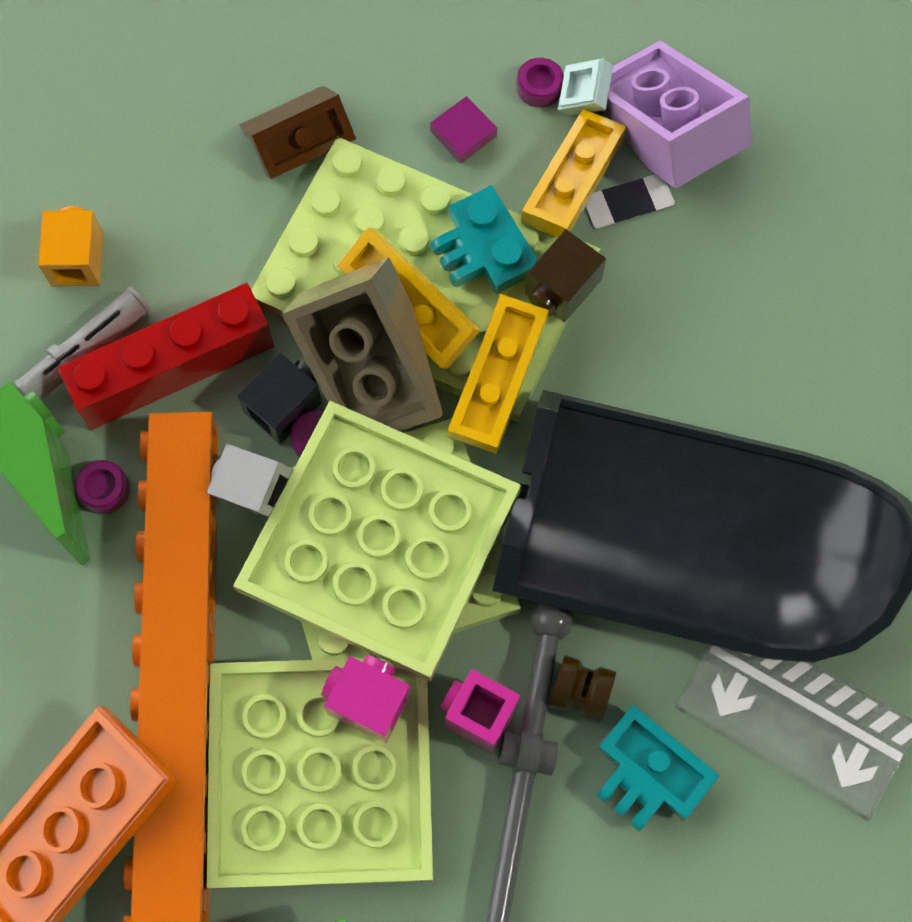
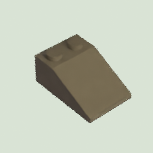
M389 257L302 291L282 312L289 330L328 403L329 401L335 402L398 431L438 419L443 414L412 302Z

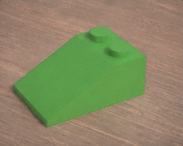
M9 381L0 388V472L53 536L83 566L90 560L80 505L75 493V481L69 452L58 439L65 431L32 390L23 396L13 383Z

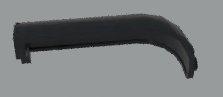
M542 390L522 468L523 474L532 476L529 485L520 483V493L514 500L492 591L770 660L814 663L858 650L891 626L912 591V503L882 480L847 464L808 452Z

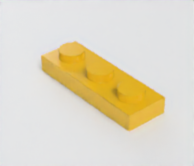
M582 109L522 209L520 223L556 238L565 229L571 232L623 142L626 126Z
M367 227L337 267L344 274L389 257L412 302L426 354L441 369L450 368L481 330L377 229Z
M500 294L447 430L449 438L497 454L547 322L549 310Z

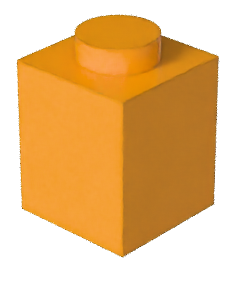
M67 206L59 211H43L38 266L50 286H100L104 233L93 210Z

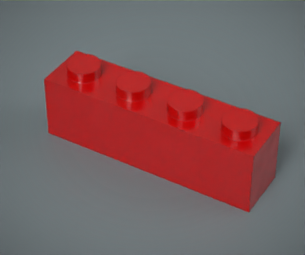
M247 282L57 368L77 412L92 431L275 346L269 324Z

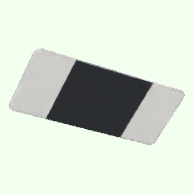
M654 174L594 192L586 204V209L594 228L598 229L673 206L675 201L668 184Z

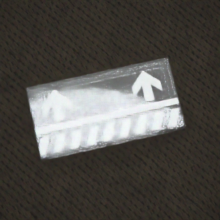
M709 645L675 706L679 711L866 821L873 819L912 742V719L813 662L770 660Z

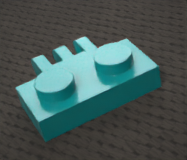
M492 185L448 206V215L456 228L435 238L430 243V247L435 255L443 254L454 248V250L446 253L439 260L444 271H450L464 264V266L456 269L449 275V279L454 287L462 286L485 275L494 292L498 294L527 279L528 271L535 265L538 259Z
M635 705L629 708L597 748V750L616 764L618 768L596 796L605 803V801L613 796L617 786L624 790L626 794L613 809L620 817L627 812L635 800L642 805L643 809L637 812L630 824L638 832L642 830L662 803L683 821L686 820L720 776Z

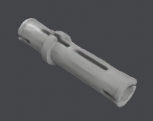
M129 286L123 294L91 318L88 323L59 347L56 344L46 350L48 356L19 380H15L13 382L14 386L23 396L32 390L42 401L64 382L57 367L112 343L139 318L151 311L150 306L133 287Z

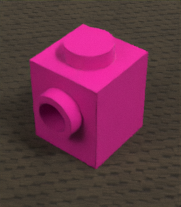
M366 655L362 662L349 656L343 669L338 666L332 669L324 684L321 696L327 698L324 708L328 715L387 743L411 696L410 685L394 678L393 675L396 670L375 657Z
M471 669L464 683L458 680L454 681L440 709L447 712L445 728L493 754L519 704L521 695Z

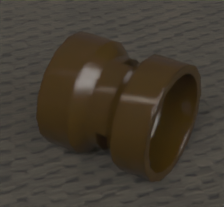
M564 655L548 707L563 712L571 708L580 711L584 719L600 724L610 698L616 671L604 667L593 670L584 667L580 659ZM587 683L589 685L585 697H583L581 693L584 684Z

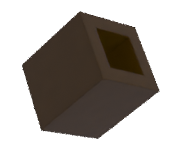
M565 229L528 271L525 294L528 295L532 305L549 310L548 316L553 314L565 323L602 280L606 258Z

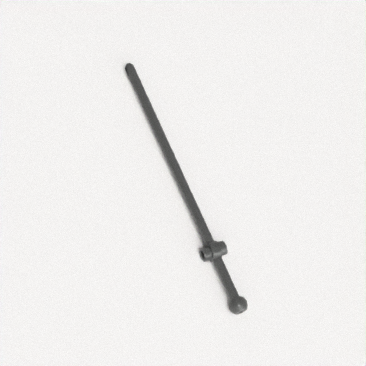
M540 603L531 615V626L534 633L538 636L522 728L519 735L504 732L499 749L498 764L513 767V777L486 922H509L534 778L537 772L552 775L557 760L558 743L543 740L542 733L559 640L564 639L570 633L573 622L569 610Z

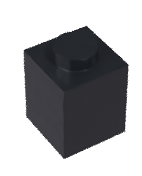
M282 353L276 356L237 395L244 414L280 445L290 436L294 422L304 413L314 411L322 403L318 383L309 366L301 360H297L293 364Z

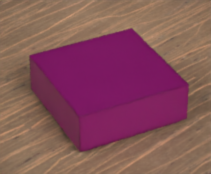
M467 96L430 123V132L460 163H463L497 137L498 128Z

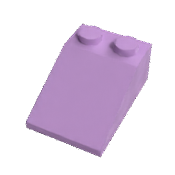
M661 40L613 66L606 110L602 111L608 119L626 126L624 140L647 169L673 188L680 187L753 145L749 96Z

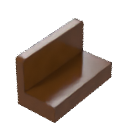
M325 86L314 89L240 124L243 134L251 140L265 174L270 179L328 153L336 139L342 138L349 142L356 139L339 95Z

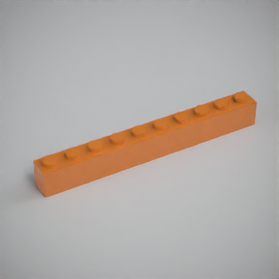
M212 412L149 413L148 431H141L139 443L142 462H147V480H140L138 484V506L141 512H145V531L137 532L136 556L138 562H144L143 582H136L134 587V608L136 614H142L141 634L134 635L132 641V661L134 667H140L139 688H133L131 691L130 716L132 721H138L137 738L168 769L178 782L134 834L133 856L126 857L123 872L125 891H132L131 915H125L122 922H209L210 889H207L210 663H214L218 498L206 492L211 483L212 469L219 459V427Z

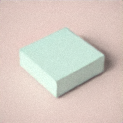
M604 58L566 65L558 110L567 116L578 115L582 109L589 112L606 110L613 65Z

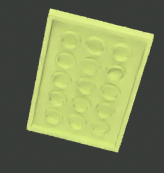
M342 138L334 141L251 289L261 309L283 318L282 312L302 291L344 275L337 265L367 227L377 229L481 330L450 368L441 369L427 355L435 386L461 397L500 294L531 304L528 295L525 294L527 279L498 294L494 292L485 275L462 286L454 287L449 279V275L456 269L464 266V264L450 271H444L439 260L443 255L454 250V248L440 255H435L432 251L430 243L435 238L456 228L448 215V206L472 195L471 193ZM507 209L539 260L557 238L520 223L521 214ZM585 242L587 245H589L598 253H600L601 248H598L594 245ZM553 314L548 316L511 414V420L519 423L568 320L564 323Z

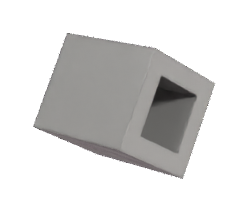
M226 443L221 458L217 460L212 469L211 483L206 493L237 507L269 518L293 469L278 461Z

